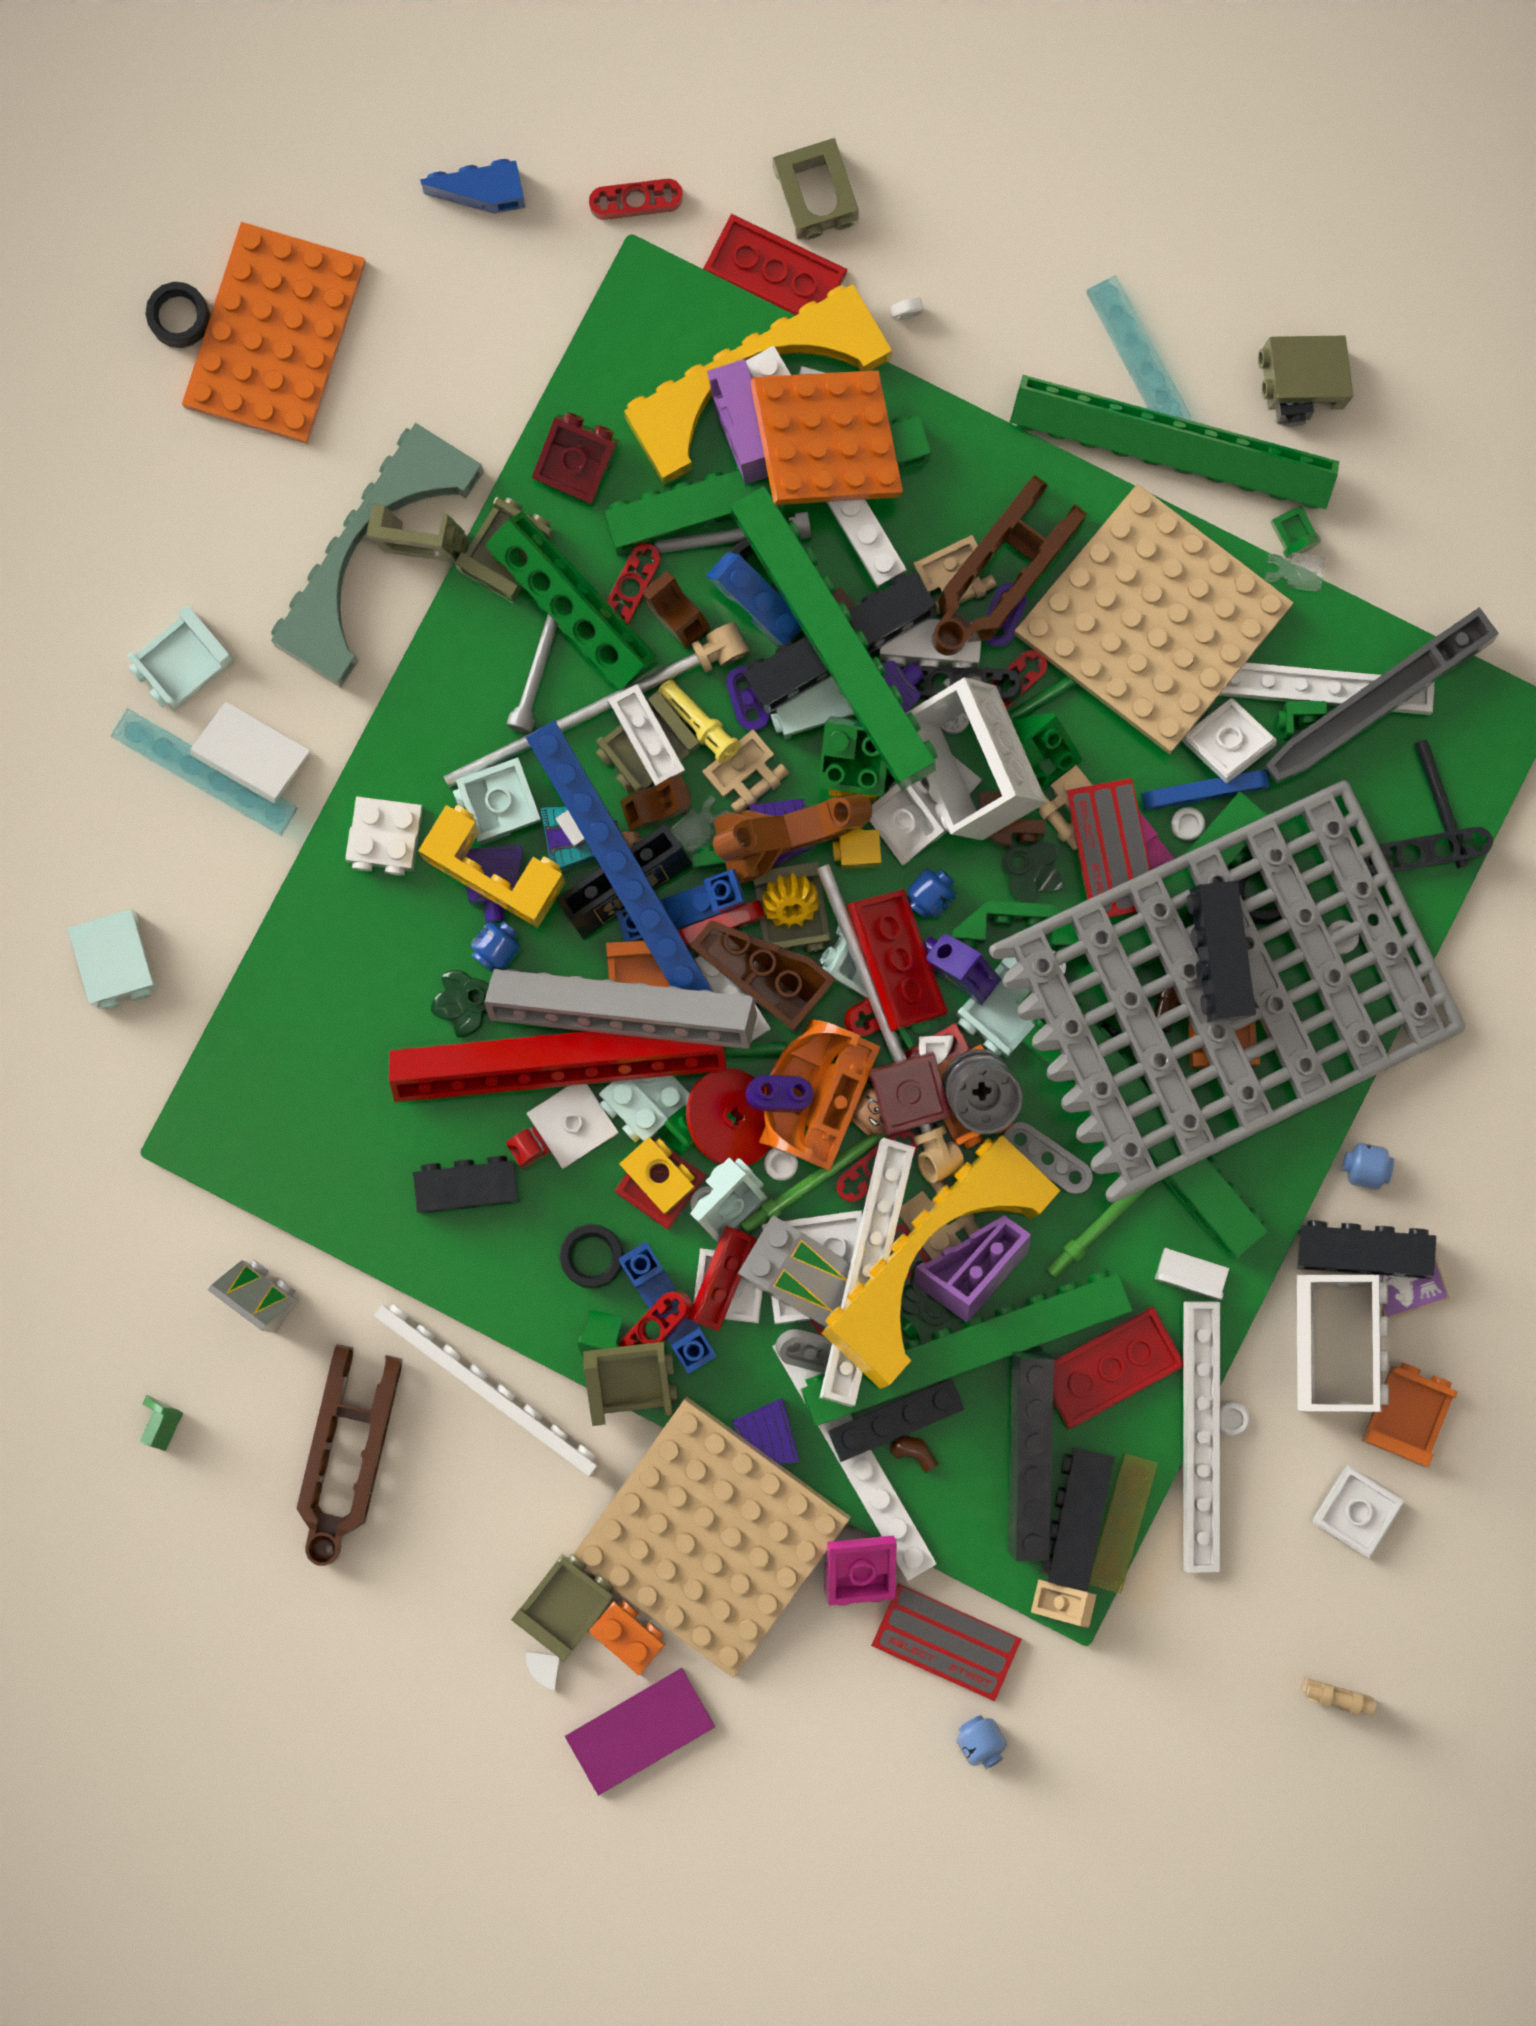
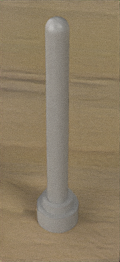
M808 512L795 513V517L789 518V521L793 520L802 536L799 540L812 538ZM738 528L658 540L654 546L658 549L659 553H667L741 542L746 538L741 529Z
M549 614L545 621L519 707H515L514 712H510L506 724L508 728L526 734L532 733L535 719H533L534 713L531 710L558 627V623Z

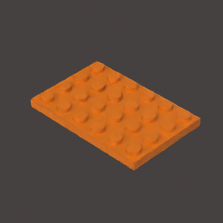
M241 222L182 402L183 407L308 444L366 264L365 258Z

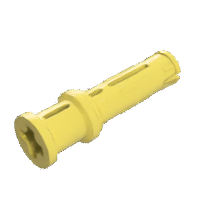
M673 679L667 680L660 686L659 693L672 709L696 732L699 743L701 745L706 744L716 754L715 759L719 763H725L735 756L740 749L741 743L737 738H731L722 729L723 725L719 720L710 719Z

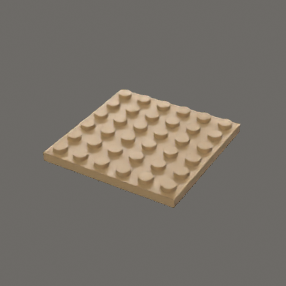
M1137 483L1016 628L1014 635L1171 755L1291 609L1293 602Z
M686 1397L573 1555L587 1565L586 1570L595 1576L599 1574L605 1581L614 1586L613 1590L734 1678L826 1553L827 1542L834 1541L851 1516L690 1398Z

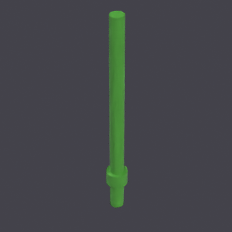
M885 1132L879 1136L873 1133L870 1136L867 1135L835 1157L830 1171L819 1168L776 1199L770 1198L760 1205L761 1209L741 1222V1227L746 1234H749L770 1220L772 1215L778 1218L782 1215L781 1211L878 1145L881 1139L888 1138L891 1135H886Z
M1150 1186L1113 1203L1076 1240L1071 1239L1062 1248L1064 1252L1046 1268V1271L1055 1279L1073 1261L1077 1263L1086 1254L1084 1250Z

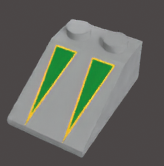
M772 1215L738 1274L743 1280L826 1328L828 1324L825 1322V1319L838 1306L841 1308L851 1263Z
M254 1259L250 1264L247 1261L241 1260L208 1289L209 1292L261 1331L276 1333L299 1302L293 1296L296 1292L295 1289L281 1279L277 1283L273 1282L266 1276L269 1270Z

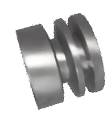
M973 1049L959 1054L949 1063L943 1074L942 1083L949 1106L965 1128L975 1133L992 1134L1004 1130L1016 1119L1021 1110L1022 1091L1019 1082L999 1055L988 1050ZM979 1082H983V1083L979 1084V1089H978V1090H974V1089L978 1088V1083H979Z

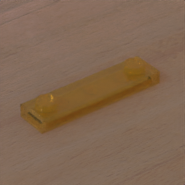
M1124 1454L1093 1562L1089 1585L1121 1594L1158 1463Z

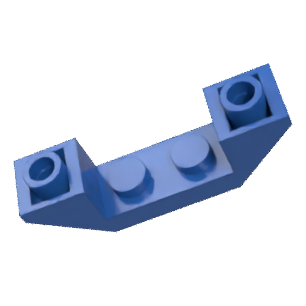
M735 869L704 879V884L661 899L662 904L678 930L732 910L745 902ZM626 909L617 911L616 915L624 941L643 940Z
M647 1241L618 1258L649 1310L664 1294L677 1291ZM678 1300L670 1301L672 1308L667 1314L661 1316L667 1318L671 1313H680L677 1308L680 1302ZM688 1318L668 1338L672 1349L688 1374L717 1357L699 1325Z

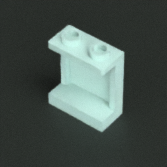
M188 605L177 613L180 616L177 621L137 654L134 655L131 652L127 656L133 663L128 668L141 683L147 679L154 687L149 692L161 707L168 704L173 711L234 661Z
M832 677L777 708L776 713L771 714L776 734L782 732L785 740L790 739L793 734L825 725L830 716L849 719L857 718L847 701L840 694V690Z
M132 909L67 928L88 1003L93 1007L99 1006L100 1010L116 1007L119 1005L118 1000L131 997L132 1001L151 996L150 991L158 988L156 981L153 980L138 926H140L138 916Z
M1015 957L1003 959L995 969V972L1002 980L983 1005L970 998L956 1014L960 1018L958 1025L971 1036L977 1033L985 1040L983 1046L988 1051L999 1056L1002 1055L1005 1058L1013 1052L1035 1026L1031 1020H1023L1017 1014L1019 1006L1016 1001L1027 993L1030 988L1010 990L1003 985L1005 973L1017 963Z

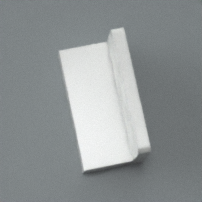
M1164 1248L1154 1280L1219 1301L1222 1300L1224 1295L1222 1291L1229 1268Z

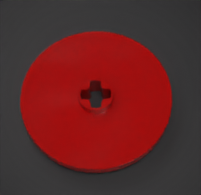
M727 1068V1071L710 1072L698 1080L692 1088L687 1101L686 1120L692 1140L708 1159L720 1165L728 1158L733 1162L740 1158L748 1166L760 1160L770 1147L759 1143L766 1126L764 1111L752 1108L745 1096L747 1086L755 1077L734 1068ZM761 1087L762 1093L765 1094V1088ZM728 1113H730L732 1117H736L735 1123H733L731 1119L727 1118Z

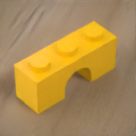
M829 789L830 796L856 794L866 796L870 802H876L877 796ZM858 828L839 837V841L833 842L834 861H841V870L881 867L879 830H863Z

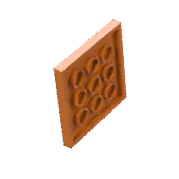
M879 370L753 377L750 385L774 505L896 498L901 496L903 489Z

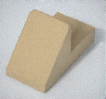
M1038 1579L1031 1613L1089 1628L1097 1594Z

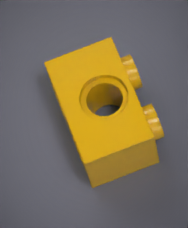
M648 1137L619 1164L666 1215L695 1189L691 1184L695 1177L682 1163L678 1167L674 1165L668 1158L673 1153L660 1138L654 1142ZM657 1165H664L669 1169V1177L663 1183H656L650 1177L652 1168Z

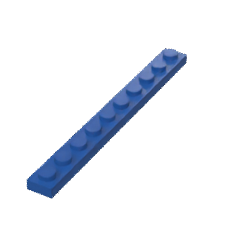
M556 720L525 737L670 986L685 990H710L714 992Z

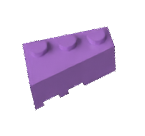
M745 359L707 371L716 414L745 485L768 478L750 385L752 378Z
M1004 1215L969 1235V1239L953 1248L950 1246L943 1250L940 1256L927 1263L923 1262L915 1267L914 1285L968 1323L1028 1254L1031 1234Z

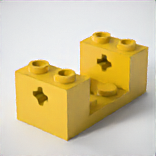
M446 805L418 850L423 860L538 928L565 885L560 866L544 856L541 861L532 857L514 889L510 887L511 884L496 874L489 878L483 874L482 866L465 857L480 833L476 825L477 820L473 818L474 815L459 805L455 809Z

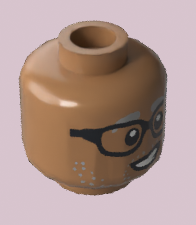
M868 1087L861 1094L851 1120L868 1136L872 1133L879 1136L885 1130L873 1087Z

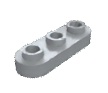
M1017 1122L1005 1131L1004 1137L1051 1182L1067 1193L1081 1194L1090 1187L1093 1179L1090 1167L1031 1125ZM1016 1134H1023L1026 1137V1143L1023 1146H1018L1014 1143V1136ZM1043 1153L1053 1155L1054 1161L1052 1164L1045 1165L1042 1162L1041 1156ZM1075 1171L1081 1175L1080 1183L1073 1184L1070 1182L1069 1174Z
M798 1329L788 1330L779 1336L776 1342V1350L784 1363L825 1374L832 1343L825 1336Z

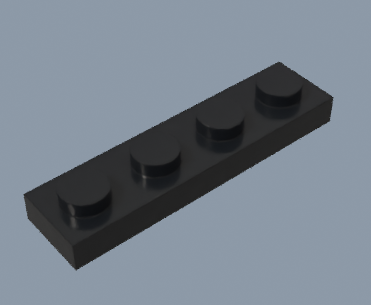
M949 1379L827 1432L840 1462H843L965 1409L952 1379Z

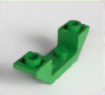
M987 900L952 931L951 936L975 949L978 948V943L984 944L987 918H993V923L1005 925L1012 924L1013 919L1026 920L1027 926H1033L1061 913V911L1054 904ZM1071 923L1051 932V948L1058 949L1057 951L1079 941Z

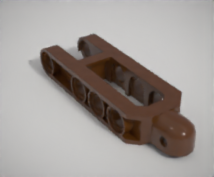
M1034 475L943 589L941 597L938 599L941 620L932 634V644L936 651L942 655L951 656L957 654L967 642L991 640L1077 531L1088 513L1074 504L1066 518L1058 523L1047 539L1022 521L1048 486V483ZM1007 542L1030 559L1031 562L1026 569L1023 568L1008 592L1003 593L990 615L985 616V618L975 619L971 624L956 613L959 608L958 601L1002 545Z
M336 1344L296 1508L309 1528L305 1553L307 1558L317 1566H326L333 1563L340 1554L344 1536L366 1523L401 1374L402 1358L385 1355L383 1376L380 1384H377L372 1409L370 1410L342 1403L352 1364L354 1347ZM339 1417L370 1424L368 1440L360 1456L362 1457L360 1474L353 1486L355 1494L350 1513L344 1517L325 1514L318 1505Z

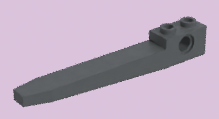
M1478 607L1289 740L1266 764L1265 769L1276 784L1307 771L1436 680L1442 679L1491 645L1499 632L1481 608Z

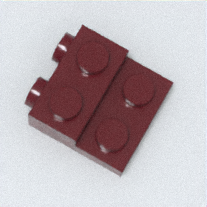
M566 412L565 416L558 415L554 417L531 478L592 504L595 501L605 472L609 470L620 440L613 438L615 433L613 430L601 425H596L595 429L583 425L585 419L581 416Z

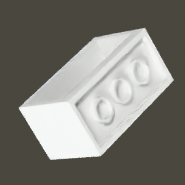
M964 677L906 713L911 712L921 728L917 733L923 742L930 741L938 755V758L934 759L936 771L926 776L930 785L928 790L930 796L938 803L941 810L943 826L952 835L984 840L1047 803L995 685ZM964 712L967 713L1002 794V797L978 811L974 807L940 728Z
M1297 1275L1298 1411L1383 1412V1405H1389V1385L1382 1384V1371H1389V1352L1382 1350V1338H1388V1317L1382 1316V1304H1388L1387 1282H1381L1380 1275ZM1314 1284H1337V1287H1350V1284H1372L1373 1405H1351V1402L1339 1401L1338 1405L1315 1404Z

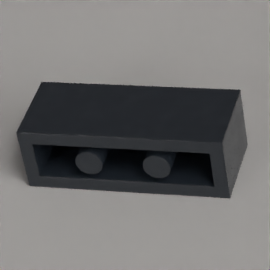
M495 1156L487 1158L488 1164L474 1165V1160L471 1159L455 1161L453 1168L441 1169L440 1163L421 1165V1171L413 1172L417 1212L424 1214L520 1203L516 1163L514 1161H507V1156Z

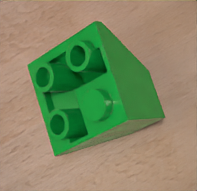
M1054 713L1011 719L1042 792L1083 760L1057 715Z
M830 716L825 722L817 788L883 797L887 766L863 727L856 719Z

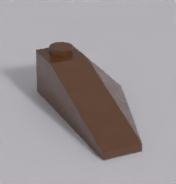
M712 920L690 945L693 950L746 995L753 997L759 1006L793 1034L815 1009L836 980L807 956L781 948L778 945L752 937Z

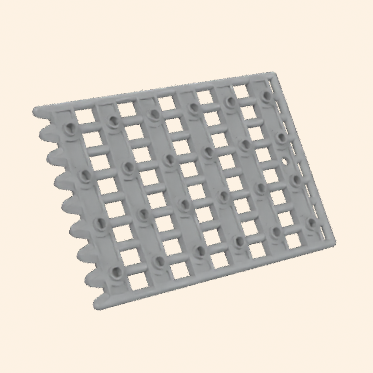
M1345 780L1339 781L1005 938L989 948L990 955L995 959L1015 957L1017 963L1005 973L1003 985L1010 990L1030 988L1032 992L1019 1005L1017 1014L1021 1019L1027 1021L1045 1019L1046 1024L1034 1035L1032 1046L1039 1051L1059 1049L1061 1055L1049 1065L1047 1077L1054 1082L1074 1080L1076 1085L1063 1097L1061 1106L1070 1113L1089 1111L1090 1116L1078 1127L1076 1138L1082 1143L1103 1141L1105 1147L1093 1157L1091 1169L1098 1174L1118 1172L1120 1177L1106 1191V1198L1111 1203L1126 1198L1462 1033L1466 1027L1350 784ZM1341 796L1349 814L1342 815L1334 798ZM1302 814L1310 832L1286 843L1277 825ZM1356 827L1363 842L1362 845L1357 846L1349 828ZM1245 841L1253 859L1228 871L1220 852ZM1316 844L1325 862L1300 874L1292 855ZM1367 856H1370L1378 873L1374 876H1371L1363 859ZM1187 868L1195 886L1200 884L1239 881L1258 871L1260 872L1267 890L1244 901L1240 896L1256 1015L1246 1019L1207 1023V1016L1202 1013L1200 1005L1201 995H1204L1202 981H1199L1196 975V963L1199 961V958L1191 942V931L1194 928V924L1185 928L1177 912L1178 909L1187 905V896L1190 892L1186 890L1170 898L1162 879ZM1331 874L1339 892L1314 903L1306 885ZM1382 886L1385 887L1392 902L1388 906L1385 905L1378 890ZM1126 896H1130L1138 914L1112 925L1104 907ZM1274 901L1282 920L1257 931L1249 913ZM1345 904L1353 923L1329 934L1321 915ZM1370 914L1378 918L1376 926H1371L1368 923V916ZM1396 916L1399 917L1407 933L1403 936H1400L1392 919ZM1071 923L1079 941L1053 953L1045 935ZM1144 926L1152 944L1127 956L1118 938ZM1289 932L1297 950L1272 961L1263 943ZM1360 934L1368 952L1344 964L1335 946ZM1411 946H1413L1421 962L1417 966L1414 965L1407 950ZM1086 954L1094 972L1068 984L1059 965ZM1158 956L1166 975L1141 986L1133 968ZM1303 962L1311 980L1286 992L1278 973ZM1374 964L1382 983L1358 994L1350 976ZM1425 976L1428 977L1436 993L1432 996H1429L1421 980ZM1100 984L1108 1003L1082 1014L1074 996ZM1173 987L1181 1005L1156 1017L1147 998ZM1317 992L1325 1010L1301 1022L1293 1003ZM1389 995L1397 1013L1372 1024L1364 1006ZM1442 1006L1450 1023L1446 1026L1443 1025L1436 1011V1008ZM1115 1015L1123 1033L1097 1045L1089 1026ZM1187 1017L1196 1035L1170 1047L1162 1029ZM1260 1019L1268 1038L1243 1050L1235 1031ZM1332 1022L1340 1040L1315 1052L1307 1034ZM1403 1025L1411 1043L1387 1054L1379 1036ZM1129 1045L1137 1064L1111 1075L1103 1057ZM1202 1047L1210 1066L1185 1078L1177 1059ZM1274 1050L1283 1068L1258 1080L1249 1062ZM1346 1052L1354 1071L1330 1082L1321 1064ZM1144 1075L1152 1094L1126 1106L1118 1088ZM1217 1078L1225 1096L1199 1108L1191 1090ZM1289 1080L1297 1099L1272 1110L1264 1092ZM1158 1106L1167 1125L1141 1137L1132 1118ZM1231 1108L1240 1127L1214 1139L1206 1120ZM1173 1137L1181 1155L1155 1167L1147 1149Z

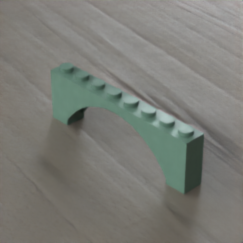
M416 422L411 430L406 428L397 442L399 448L393 457L388 455L379 469L381 475L375 484L372 482L368 484L361 496V499L364 501L357 511L353 509L347 515L343 526L346 528L339 538L335 536L330 541L325 550V553L328 555L321 565L317 563L312 568L307 577V580L310 582L303 592L298 591L289 604L290 612L285 619L280 618L271 631V635H273L271 641L275 647L339 688L343 686L358 663L357 657L348 648L343 631L340 608L341 589L349 561L358 544L367 533L372 504L386 506L391 512H394L408 504L437 496L461 495L467 498L484 472L481 463Z

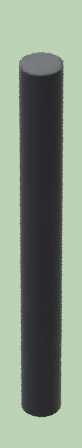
M1427 739L1415 743V747L1444 832L1458 830ZM1456 835V838L1460 845L1459 855H1465V852L1463 851L1464 846L1461 842L1460 835ZM1448 840L1451 852H1453V844ZM1468 859L1455 861L1457 869L1470 865Z

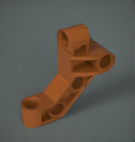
M850 794L836 796L818 805L779 816L750 810L726 813L713 820L716 830L713 847L716 854L725 860L727 870H736L739 883L742 884L768 874L779 855L841 837L865 826L872 817V804L864 795Z

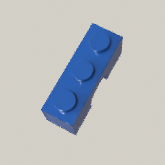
M727 552L706 575L728 599L735 601L753 618L751 622L772 643L781 646L790 642L802 629L784 599L740 555Z

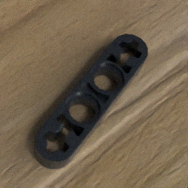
M918 666L923 675H927L925 679L927 690L923 691L924 688L921 684L914 685L920 692L921 697L919 699L926 700L940 693L933 689L932 683L936 677L941 675L947 676L950 679L949 686L964 677L977 676L984 683L988 684V677H992L991 680L994 684H1004L1005 679L1009 678L1015 686L1009 687L1007 693H1003L1002 688L996 686L1003 702L1017 699L1022 691V682L1017 673L1009 669Z
M1471 827L1380 844L1379 846L1384 856L1392 855L1389 848L1396 847L1395 857L1399 867L1393 868V861L1387 862L1392 873L1483 856L1490 851L1493 845V838L1487 829ZM1473 833H1478L1480 838L1485 837L1486 844L1481 845V851H1476L1474 846L1463 848L1465 855H1459L1460 845L1456 835H1462L1461 842L1471 840ZM1439 839H1448L1453 844V852L1447 858H1442L1435 852V844ZM1407 845H1415L1420 850V858L1414 864L1406 863L1402 858V850ZM1370 856L1363 858L1370 873L1373 875L1378 874L1375 866L1369 864Z

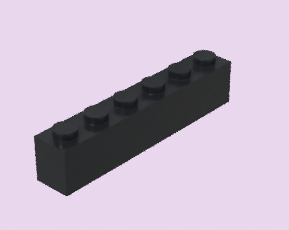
M916 572L909 576L907 574L898 576L890 583V587L880 593L873 591L861 600L860 605L851 610L847 608L852 616V619L849 621L854 631L860 629L869 643V647L866 648L868 654L937 614L936 604ZM805 634L804 638L795 643L790 641L781 645L772 657L766 660L761 658L754 661L747 667L748 671L743 673L746 684L766 715L831 677Z
M1012 1352L1008 1552L1016 1561L1049 1560L1054 1358L1047 1352Z

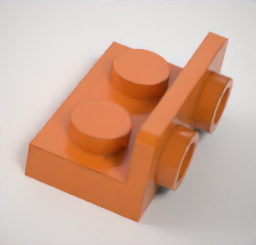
M614 1600L588 1632L637 1675H640L666 1645L661 1640L664 1634L652 1623L649 1622L645 1626L635 1618L639 1612L628 1602L623 1600L619 1604Z

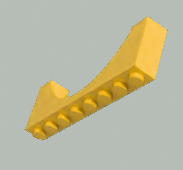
M854 284L846 288L844 285L834 288L827 294L828 298L823 301L807 303L799 309V314L790 319L787 317L778 319L771 324V329L761 335L758 332L749 335L742 341L740 347L732 351L730 348L722 350L713 357L714 361L705 366L701 364L695 365L685 372V377L676 382L673 380L666 381L657 387L655 394L647 398L640 396L627 405L628 408L624 410L625 419L663 485L692 470L689 454L693 434L701 413L712 397L707 371L742 359L747 361L773 345L779 355L814 354L827 356L859 368L860 371H871L891 360L892 350Z
M1003 1135L993 1141L988 1138L975 1151L978 1158L972 1164L966 1162L955 1173L954 1177L957 1181L951 1188L946 1185L933 1198L936 1205L929 1212L926 1209L923 1210L911 1223L915 1227L908 1236L903 1233L891 1245L890 1249L893 1253L886 1261L880 1258L868 1271L872 1277L864 1285L859 1282L846 1296L850 1299L848 1304L843 1309L838 1306L825 1319L828 1326L822 1334L880 1389L889 1386L911 1362V1359L905 1354L901 1334V1298L909 1268L924 1243L948 1222L970 1214L1012 1212L1024 1214L1030 1220L1039 1215L1061 1191Z

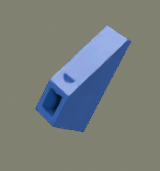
M498 159L491 162L490 166L478 168L476 165L461 167L459 172L446 174V172L438 171L428 174L427 178L420 179L423 192L426 195L496 214L526 208L516 160Z

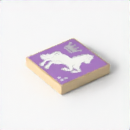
M1436 1256L1434 1277L1432 1279L1380 1275L1381 1282H1387L1388 1304H1382L1383 1316L1388 1318L1450 1299Z

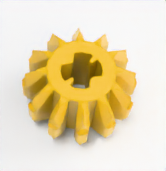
M792 872L789 877L784 878L779 874L777 882L768 881L767 890L763 891L762 902L767 919H772L775 926L785 923L789 929L792 924L797 923L802 927L804 919L813 920L814 911L818 910L819 900L816 886L813 882H809L806 875L796 878Z

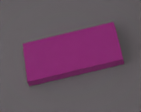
M680 1668L565 1735V1738L599 1796L716 1726L683 1668Z

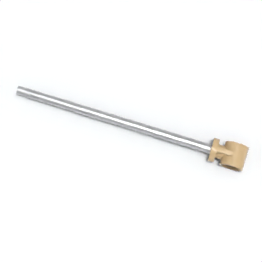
M736 622L725 624L710 632L706 636L709 643L703 646L699 640L691 643L694 654L556 722L562 732L611 709L612 707L608 699L635 684H638L641 692L644 693L699 665L707 673L713 670L711 663L717 660L720 666H725L741 659L750 650ZM526 736L445 775L444 779L448 787L456 785L457 779L493 767L530 749L531 746L526 740Z
M829 864L817 868L894 1062L907 1059L896 1031L891 1032L858 936ZM933 1123L920 1126L922 1133L913 1137L915 1144H922L924 1152L918 1155V1167L925 1180L934 1184L954 1175L964 1165V1158L960 1148L954 1142L944 1141L942 1135L947 1133L944 1125L935 1128Z

